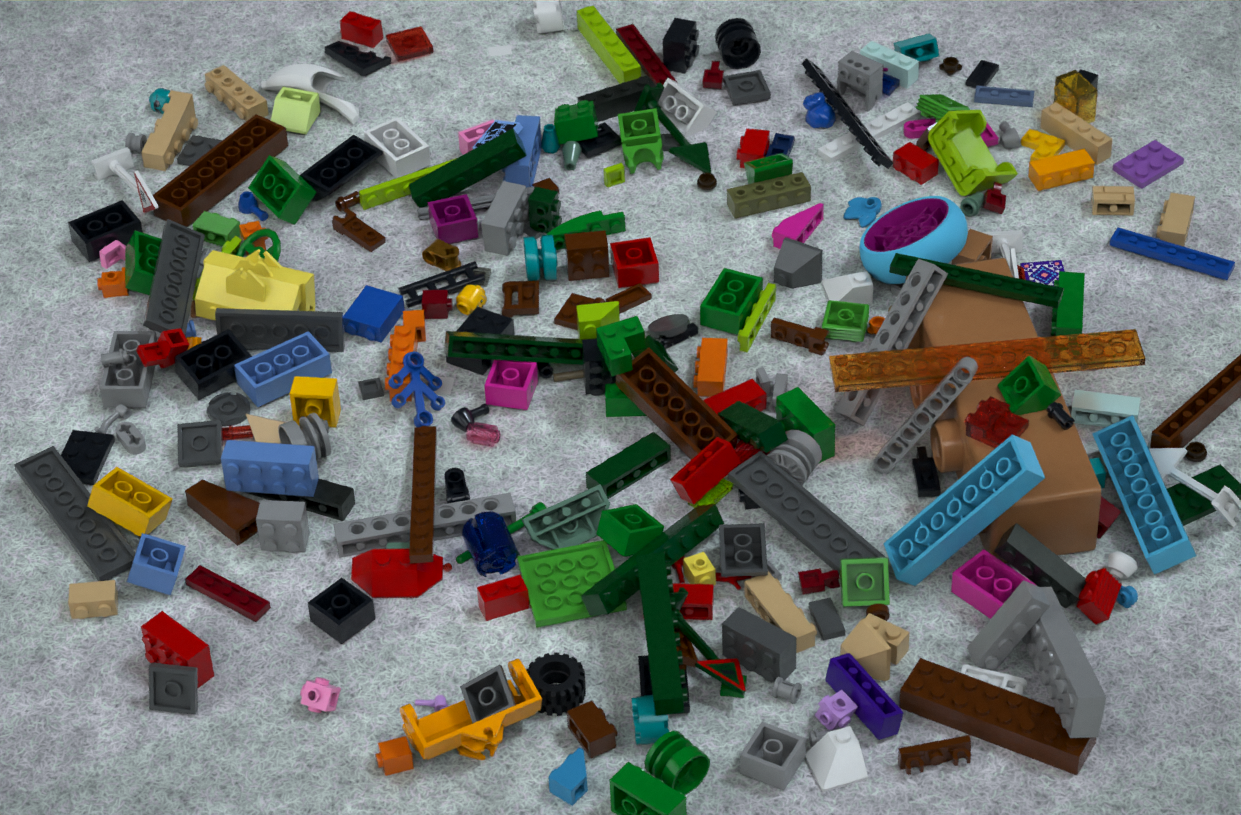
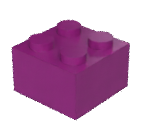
M467 194L428 202L429 221L436 239L450 244L479 237L477 217Z

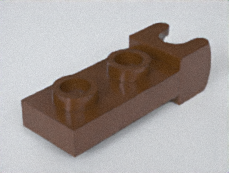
M344 209V213H346L345 218L333 216V229L341 235L345 234L369 252H373L386 243V237L357 218V215L350 209Z
M775 317L771 321V338L808 348L809 352L821 356L829 346V343L824 341L829 334V331L819 327L812 329Z

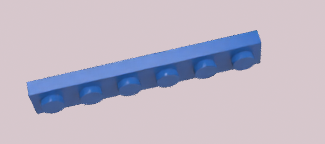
M1117 227L1110 239V246L1224 280L1229 279L1235 268L1234 261Z

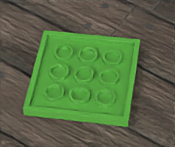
M604 540L517 556L520 574L528 589L529 604L536 628L594 617L589 615L581 595L615 570L607 543ZM626 601L611 613L627 610Z

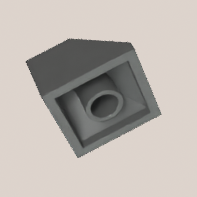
M785 237L774 265V283L791 289L821 283L823 250Z
M500 664L460 686L472 723L516 705L503 667Z

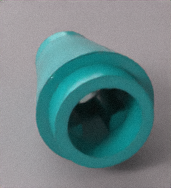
M546 124L543 130L541 147L546 153H556L561 144L559 145L555 125Z

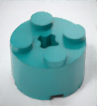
M653 695L631 698L636 745L654 744L661 736L669 732L668 714L655 716Z

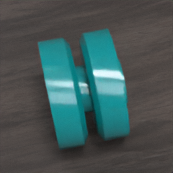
M553 235L541 236V249H538L537 240L534 236L523 237L527 281L539 280L540 268H543V275L546 281L557 280L556 267L558 263Z

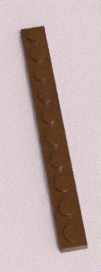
M436 426L414 428L410 563L433 562L437 451Z

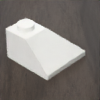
M868 271L822 280L828 300L859 304L873 303V283Z
M851 726L827 732L805 754V759L822 792L868 779L861 747Z

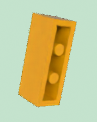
M1084 148L1030 161L1028 177L1038 191L1093 178L1095 162Z

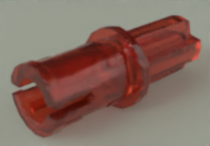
M229 425V427L222 428L223 441L254 437L250 425L236 427Z

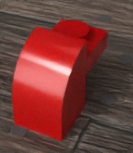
M178 328L162 331L157 342L138 345L136 352L144 367L159 365L163 369L175 364V356L186 351L190 344L182 329Z

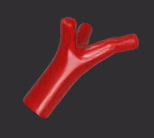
M716 572V581L731 583L737 590L741 589L737 581L752 577H721V573Z

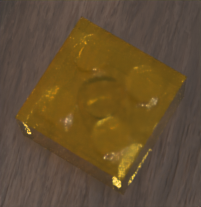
M1076 70L1057 76L1054 86L1053 103L1057 102L1087 123L1094 122L1098 90Z

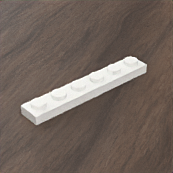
M907 102L864 124V126L877 140L904 126L907 121L919 118L921 111ZM849 132L818 148V155L831 164L864 146L856 140V136Z

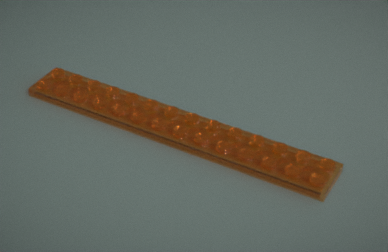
M1131 329L829 356V366L835 392L937 384L964 357H971L977 362L978 370L972 380L1005 378L1029 355L1046 365L1050 374L1145 365L1146 358L1137 330ZM961 368L963 372L969 373L967 369Z

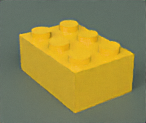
M116 467L93 485L87 506L141 537L142 533L148 535L166 520L173 498Z

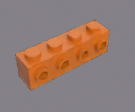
M416 325L395 326L394 334H390V347L392 348L388 350V359L391 363H387V376L389 377H385V390H389L390 401L396 394H400L411 382V374L409 373L403 379V384L398 389H393L388 383L389 379L404 367L403 357L409 352H417ZM412 394L406 399V401H412Z

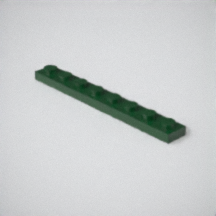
M895 253L890 264L889 273L908 277L917 260L921 259L935 264L948 274L943 282L945 285L1054 308L1059 307L1064 288L899 253Z

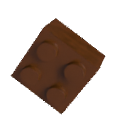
M606 230L564 234L568 281L610 277Z

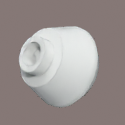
M1115 551L1108 556L1107 569L1116 580L1127 579L1138 569L1137 562L1125 553Z

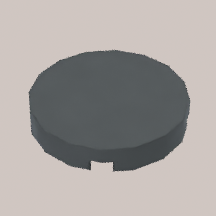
M684 314L661 317L649 324V335L656 339H659L660 335H665V338L677 336L688 329L687 326H690L689 317Z
M231 392L222 393L210 400L207 414L211 421L221 420L222 426H234L247 419L246 414H250V402L247 397L236 393V395H231Z

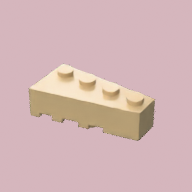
M170 91L168 95L170 101L169 103H164L162 111H164L161 119L157 118L154 133H150L141 152L145 168L166 171L169 165L173 164L177 153L181 152L185 141L189 140L192 131L197 128L198 119L195 115L192 94Z

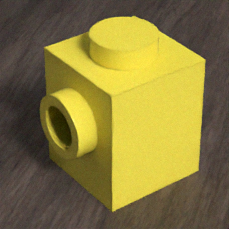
M705 552L683 559V573L690 584L716 585V569Z

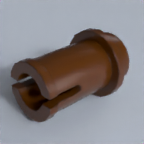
M355 191L345 197H338L335 201L336 208L339 211H344L345 208L360 204V196L356 197L359 195V192Z

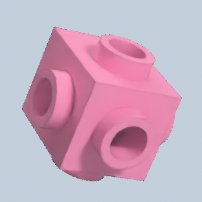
M316 677L315 680H308L301 689L302 699L300 704L308 706L309 711L316 713L335 711L341 688L330 685V680Z

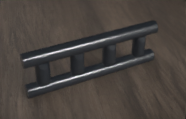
M474 261L399 287L398 290L400 295L408 293L410 299L405 300L407 307L410 308L422 303V295L418 296L416 290L427 287L428 290H448V294L464 289L466 285L484 282L485 277L483 273L475 275L473 270L478 269V266ZM464 273L468 277L459 282H456L454 278ZM444 280L449 284L439 289L435 285Z

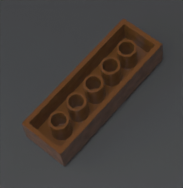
M647 348L632 360L633 370L616 375V386L691 460L717 437L730 442L733 448H736L738 434L650 348Z

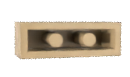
M1170 193L1169 200L1164 202L1163 212L1165 213H1161L1160 225H1158L1156 234L1157 238L1176 245L1185 246L1193 215L1195 196Z

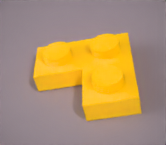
M1029 129L1022 137L1021 145L1035 150L1030 157V161L1058 155L1065 146V140Z

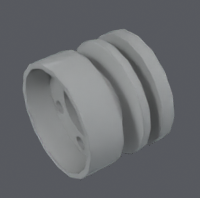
M313 412L308 414L307 417H300L299 425L294 420L279 425L278 433L281 444L315 446L316 460H319L321 455L327 457L331 454L327 430L316 413Z
M789 430L785 432L788 440L772 449L767 457L800 485H803L821 461L822 451L818 443L807 433L799 430Z

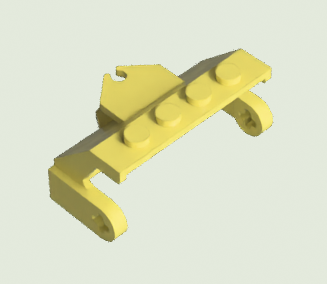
M260 249L245 258L213 250L203 260L204 269L195 296L196 316L216 321V308L291 311L299 309V311H315L314 274L282 267L268 251L263 253L265 259L261 258L259 255Z

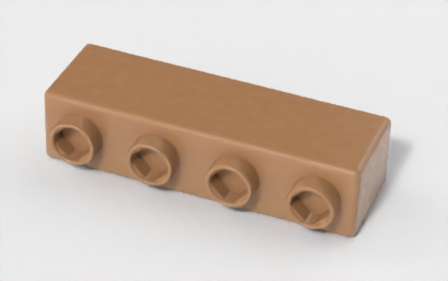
M1005 258L955 264L956 266L1013 277ZM942 284L904 355L912 354L914 361L909 365V386L915 409L918 408L960 359L971 357L977 362L978 370L971 382L931 425V449L937 470L940 473L956 472L959 480L1011 435L1031 442L1045 479L979 533L984 550L1003 563H1008L994 551L1003 534L1016 523L1057 556L1094 550L1097 540L1101 487L1075 424L1069 429L1063 430L1053 418L1048 417L1047 409L1014 416L997 385L1030 355L1046 365L1061 393L1024 302ZM961 368L963 372L969 373L967 369ZM948 383L951 388H956L953 384ZM1061 393V396L1055 402L1061 403L1063 409L1071 416ZM934 398L936 402L942 403L940 399Z

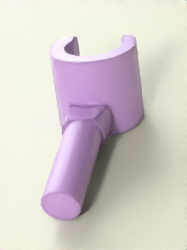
M443 695L436 696L434 700H415V705L434 707L435 712L448 707L446 698Z

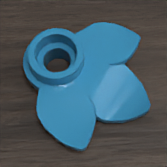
M857 197L848 202L850 207L846 209L844 219L859 218L862 228L868 226L881 211V200L877 197L867 199Z

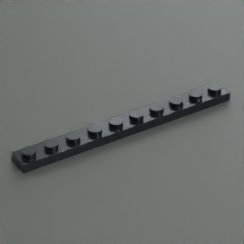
M806 58L802 63L806 69L805 74L820 89L819 92L824 94L827 98L826 101L834 107V112L842 117L841 121L849 127L848 130L856 136V140L862 146H865L863 150L870 156H873L871 160L879 167L883 165L889 169L893 164L892 160L820 67Z

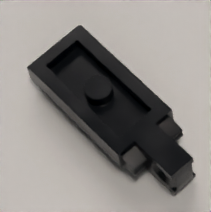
M926 446L917 447L916 458L912 459V468L918 497L940 496L941 488L934 459L927 456Z

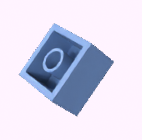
M142 533L127 582L171 595L186 546Z

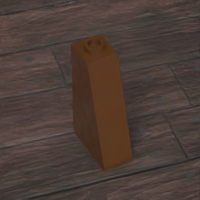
M203 479L185 490L187 505L237 546L258 533L256 517L260 502L235 492L227 491L225 488Z

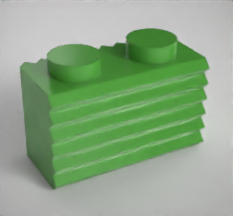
M204 211L197 218V221L195 220V223H193V230L204 234L205 242L222 247L227 240L231 241L235 235L237 237L240 236V221H237L235 218L220 216L218 213Z

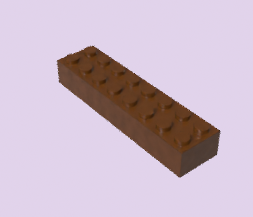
M254 115L152 195L159 208L153 210L154 216L165 221L169 219L188 227L204 211L207 212L257 172L269 155L275 157L288 147L286 127L260 115Z
M922 658L919 659L900 689V709L1074 775H1078L1096 743L1097 737L1070 738L1066 728H1063L1061 718L1055 712L1054 707Z

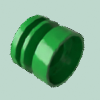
M671 731L661 736L651 746L646 755L644 765L650 775L661 779L667 786L680 791L685 796L702 783L708 773L710 759L697 746H693L690 740L685 738L683 734L678 731Z

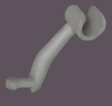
M118 405L115 413L106 419L100 428L95 427V432L106 434L108 427L119 416L128 419L132 415V411L124 405Z

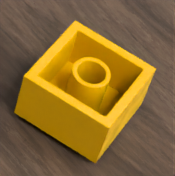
M294 376L290 390L293 420L299 425L300 417H307L308 414L314 412L320 419L327 420L329 427H337L341 412L337 379Z

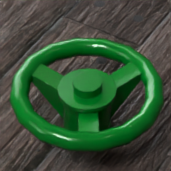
M260 229L250 234L243 241L235 255L243 257L246 251L250 255L260 249L259 255L265 259L263 255L265 252L264 248L256 247L253 243L261 237H269L273 245L266 251L278 262L281 253V241L275 231Z

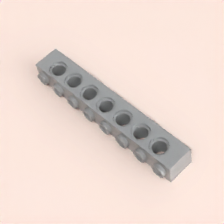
M921 259L917 260L834 411L862 426L866 424L948 274L935 264Z
M511 493L436 505L434 541L504 529L516 521V511ZM411 510L333 524L339 558L362 554L371 549H387V543L410 542Z

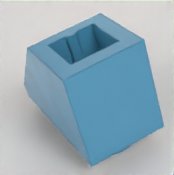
M580 747L573 754H569L565 762L557 769H554L548 778L550 793L571 806L588 791L584 751Z

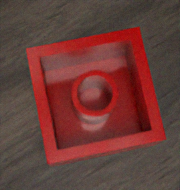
M651 237L610 243L611 264L618 288L631 287L639 283L644 285L659 282V263Z

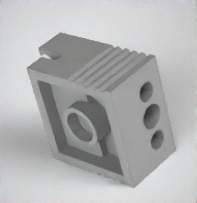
M851 51L838 61L837 91L843 96L845 90L849 87L865 94V107L868 112L875 106V99L878 100L882 97V70L884 65Z

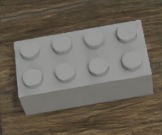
M114 331L109 353L119 351L120 348L127 350L129 362H126L125 365L121 363L105 367L100 385L103 407L116 408L118 405H124L127 408H146L156 365L144 367L136 349L138 345L157 342L156 331Z

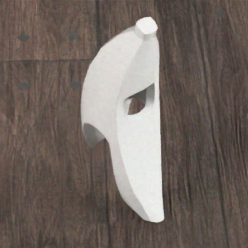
M309 63L293 64L278 70L267 81H261L263 90L280 91L282 87L319 93V101L338 111L352 124H355L359 119L358 107L350 102L326 94L327 86L332 81L347 82V78L333 69Z

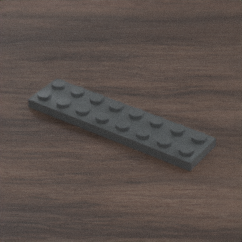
M167 219L164 224L143 326L159 333L181 328L184 335H186L205 238L204 234Z
M54 446L14 464L15 471L98 581H105L131 568L135 551L110 519L87 506L90 498L89 491Z
M759 451L728 473V479L833 570H838L839 575L841 558L885 557L762 451Z

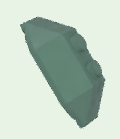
M601 484L530 515L522 519V522L531 540L550 550L575 546L598 536L596 533L603 510L609 509L610 502Z

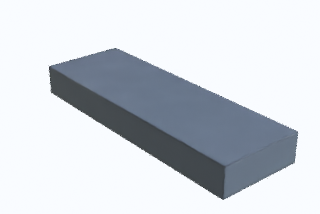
M976 86L974 102L1033 107L1035 91Z

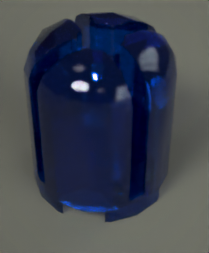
M486 511L474 515L476 522L473 518L467 520L462 529V537L481 576L487 577L486 574L496 572L504 574L516 566L515 560L518 555L520 556V553L501 515L497 512Z

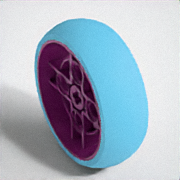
M942 196L921 197L898 205L877 218L863 233L859 246L862 264L871 276L886 284H901L906 281V276L889 273L890 264L895 253L948 264L961 252L967 241L968 227L965 215L953 201Z

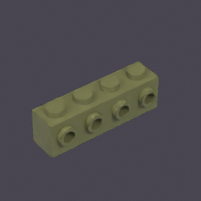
M803 172L727 189V205L735 219L811 201V185Z

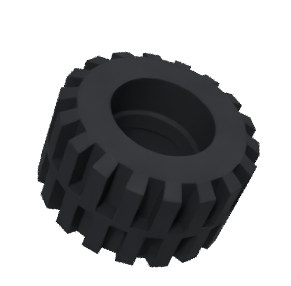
M555 652L553 655L547 653L544 654V657L539 656L535 659V662L529 664V668L526 671L542 697L539 713L547 712L549 716L557 713V716H561L563 712L567 713L568 710L578 707L579 703H583L584 696H586L585 672L583 665L577 662L575 657L569 658V654L565 653L563 655Z

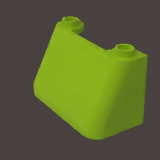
M980 109L948 111L928 134V141L957 192L962 196L973 195L976 192L993 188L994 181L1001 184L1007 183L1018 175L1010 162H1002L997 165L980 135L986 129L987 123Z

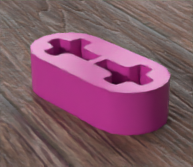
M936 119L907 121L904 124L903 134L910 139L920 138L927 127L936 123Z

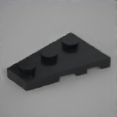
M342 41L325 46V54L362 76L391 64V57L384 56V58L376 56V52L359 51V47Z

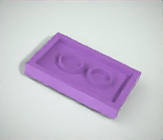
M1154 140L1114 163L1113 171L1143 189L1183 165L1184 158Z

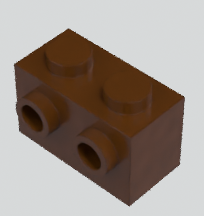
M592 700L567 711L568 728L590 759L616 748L617 730L612 723L609 724L606 720L602 708H598Z

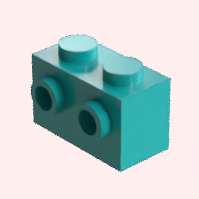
M930 33L893 43L896 52L909 56L919 62L929 61L940 56L937 38Z

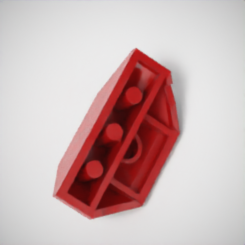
M371 549L352 558L351 580L372 598H418L436 583L443 580V557L433 554V562L410 563V549Z

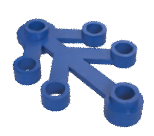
M409 352L403 357L404 367L397 374H394L388 383L393 389H398L403 384V379L409 373L411 374V382L400 394H396L392 398L391 403L395 408H402L406 403V399L413 392L417 413L414 417V425L416 427L430 426L433 423V416L425 410L423 394L431 401L430 404L434 410H441L445 406V400L434 391H437L442 386V380L424 367V358L419 352ZM420 375L428 381L427 385L420 379Z

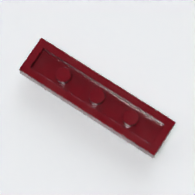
M201 565L185 578L187 586L255 622L271 608L270 602Z

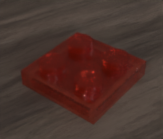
M422 26L386 35V41L397 62L434 53L433 46Z

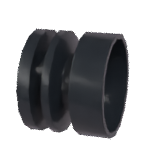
M733 18L723 22L717 28L715 42L726 66L732 69L748 68L759 59L761 47L750 22L741 18Z

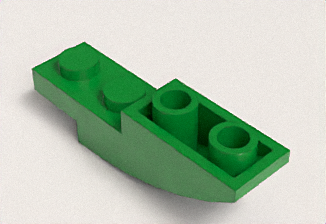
M601 210L591 212L562 223L547 233V235H553L554 248L556 247V250L565 249L564 234L606 230V235L625 232V215L623 212L603 215Z

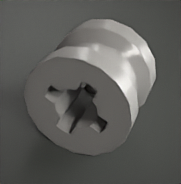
M128 133L125 148H129L131 153L137 151L142 154L141 152L147 142L146 135L140 134L137 136L134 133Z

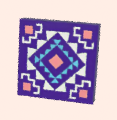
M1062 260L1020 263L1023 280L1054 286V280H1059V271L1065 272Z

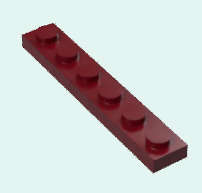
M634 24L616 29L618 38L655 85L657 83L663 85L667 78L677 82Z

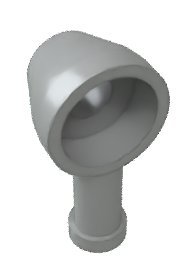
M1006 121L1001 122L999 128L1004 132L1000 136L1002 146L1004 148L1020 147L1021 141L1016 129L1010 128Z

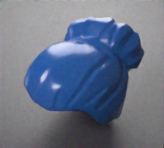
M818 92L805 97L803 101V106L807 110L805 121L812 128L832 127L836 121V114L833 108L825 102L824 94Z

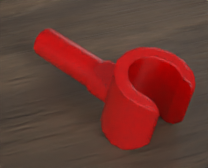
M682 556L672 564L673 569L677 571L680 583H685L682 571L685 556Z

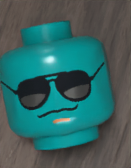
M158 88L151 93L149 102L153 111L161 114L164 113L162 108L164 103H169L170 98L168 95L171 90Z

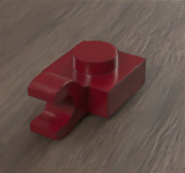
M712 61L711 70L705 69L702 81L703 88L722 89L724 70L719 69L720 61Z
M994 181L993 188L987 189L983 208L999 214L1004 212L1006 205V195L1001 194V183Z
M821 568L798 572L802 595L825 591V586L828 588L840 587L838 570L822 573Z

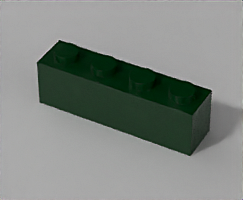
M741 401L735 402L718 413V416L738 434V439L765 453L788 440L781 421Z
M655 432L642 437L639 441L624 448L621 452L586 472V488L590 489L601 484L607 498H611L671 461V445Z

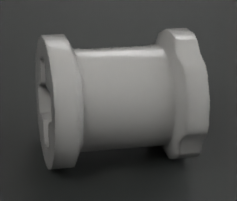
M777 677L772 688V696L775 698L779 696L796 704L801 694L802 684H793L783 681L781 677Z

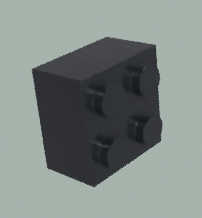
M674 18L663 38V64L669 71L685 74L687 69L692 67L694 56H698L699 45H697L699 30H697L696 21Z
M340 578L308 602L310 621L340 644H343L376 619L373 599L343 578Z

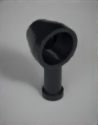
M484 403L472 410H469L467 407L461 408L453 414L451 422L458 429L468 432L475 426L474 418L488 414L489 407Z

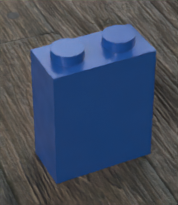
M366 285L343 316L344 331L351 335L382 343L403 314V311H405L403 296Z

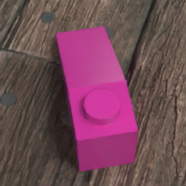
M819 203L782 220L772 231L773 247L781 249L785 237L804 243L822 222L824 204Z

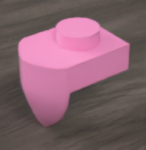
M118 240L105 246L99 251L101 266L108 269L119 260H125L126 246Z

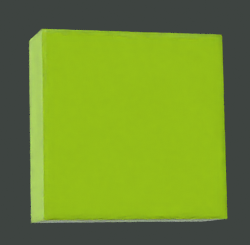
M622 163L603 168L604 184L606 187L625 182V169Z

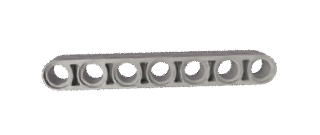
M971 357L960 359L885 443L873 461L874 468L878 472L888 473L971 382L978 370L977 362ZM961 368L967 369L969 373L963 372ZM948 383L953 384L956 388H951ZM934 398L940 399L942 403L936 402ZM921 413L926 414L929 418L923 417ZM908 428H912L916 433L909 431ZM895 443L901 444L902 447H898ZM882 457L888 459L889 462L884 461Z

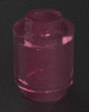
M479 422L469 424L466 434L467 440L473 444L494 447L495 443L499 442L501 436L496 425Z

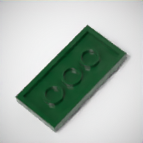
M1221 464L1191 477L1217 494L1226 486L1241 500V484ZM1182 483L1167 488L1183 526L1217 511L1212 506V501Z

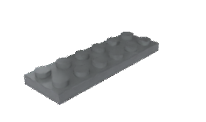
M216 308L215 311L217 334L229 329L246 349L268 350L309 331L327 352H344L343 312Z

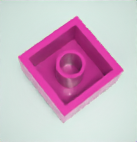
M494 360L484 385L486 404L528 410L538 383L537 362Z

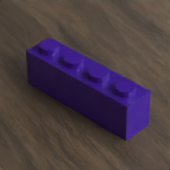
M850 653L831 658L825 681L836 693L843 690L858 706L854 713L878 740L898 734L904 712Z

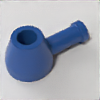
M246 191L241 193L238 202V209L241 213H253L261 221L268 219V213L258 208L257 199L252 192Z

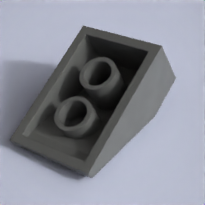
M765 523L719 525L721 577L768 575Z

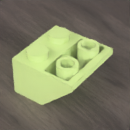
M282 87L275 98L271 121L286 127V131L306 135L321 112L319 93Z

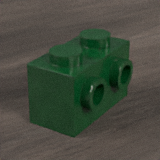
M535 187L528 198L530 227L538 232L549 233L562 223V216H560L559 212L561 201L559 200L558 191Z

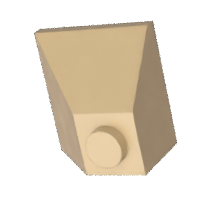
M864 618L860 620L841 644L840 656L850 653L873 679L887 681L890 679L891 647Z

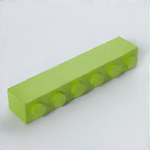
M594 5L576 10L577 29L619 84L641 77V66Z

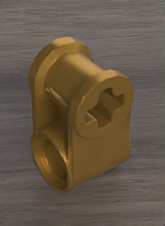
M436 239L422 252V257L426 263L442 270L448 271L462 266L458 259V247L445 243L440 239Z

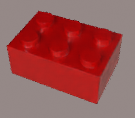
M161 611L141 626L142 641L146 650L145 656L150 663L197 667L198 688L214 677L209 645L169 615Z

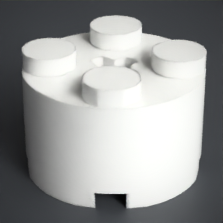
M533 0L538 34L564 30L560 0Z

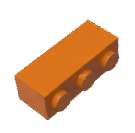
M702 338L701 346H697V359H700V361L696 360L695 373H698V375H694L693 387L697 388L698 396L711 397L724 391L728 339Z

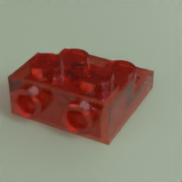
M990 396L986 401L981 400L979 402L977 411L974 414L970 412L965 419L966 436L990 447L997 448L1011 435L1020 437L1029 427V420L1009 412V404Z

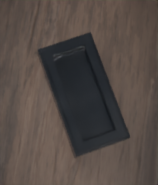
M981 60L967 78L965 86L972 88L987 86L999 70V65Z

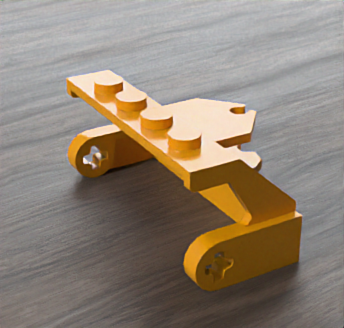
M519 659L508 662L510 675L520 691V694H518L511 680H507L516 705L475 723H472L465 700L418 719L411 704L400 707V714L404 722L402 728L412 747L421 754L423 760H429L455 748L459 755L477 760H485V756L481 753L484 752V749L489 750L490 757H493L498 745L502 742L504 727L535 715L537 711L541 710L542 697Z

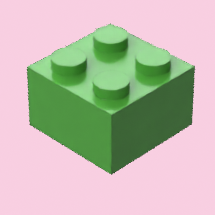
M887 557L840 559L842 606L890 605Z

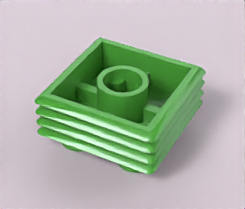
M942 94L919 95L920 99H918V106H916V109L921 111L920 115L927 118L933 117L936 119V123L948 111L970 110L969 107Z
M829 300L822 323V329L829 331L826 338L863 342L869 318V305Z

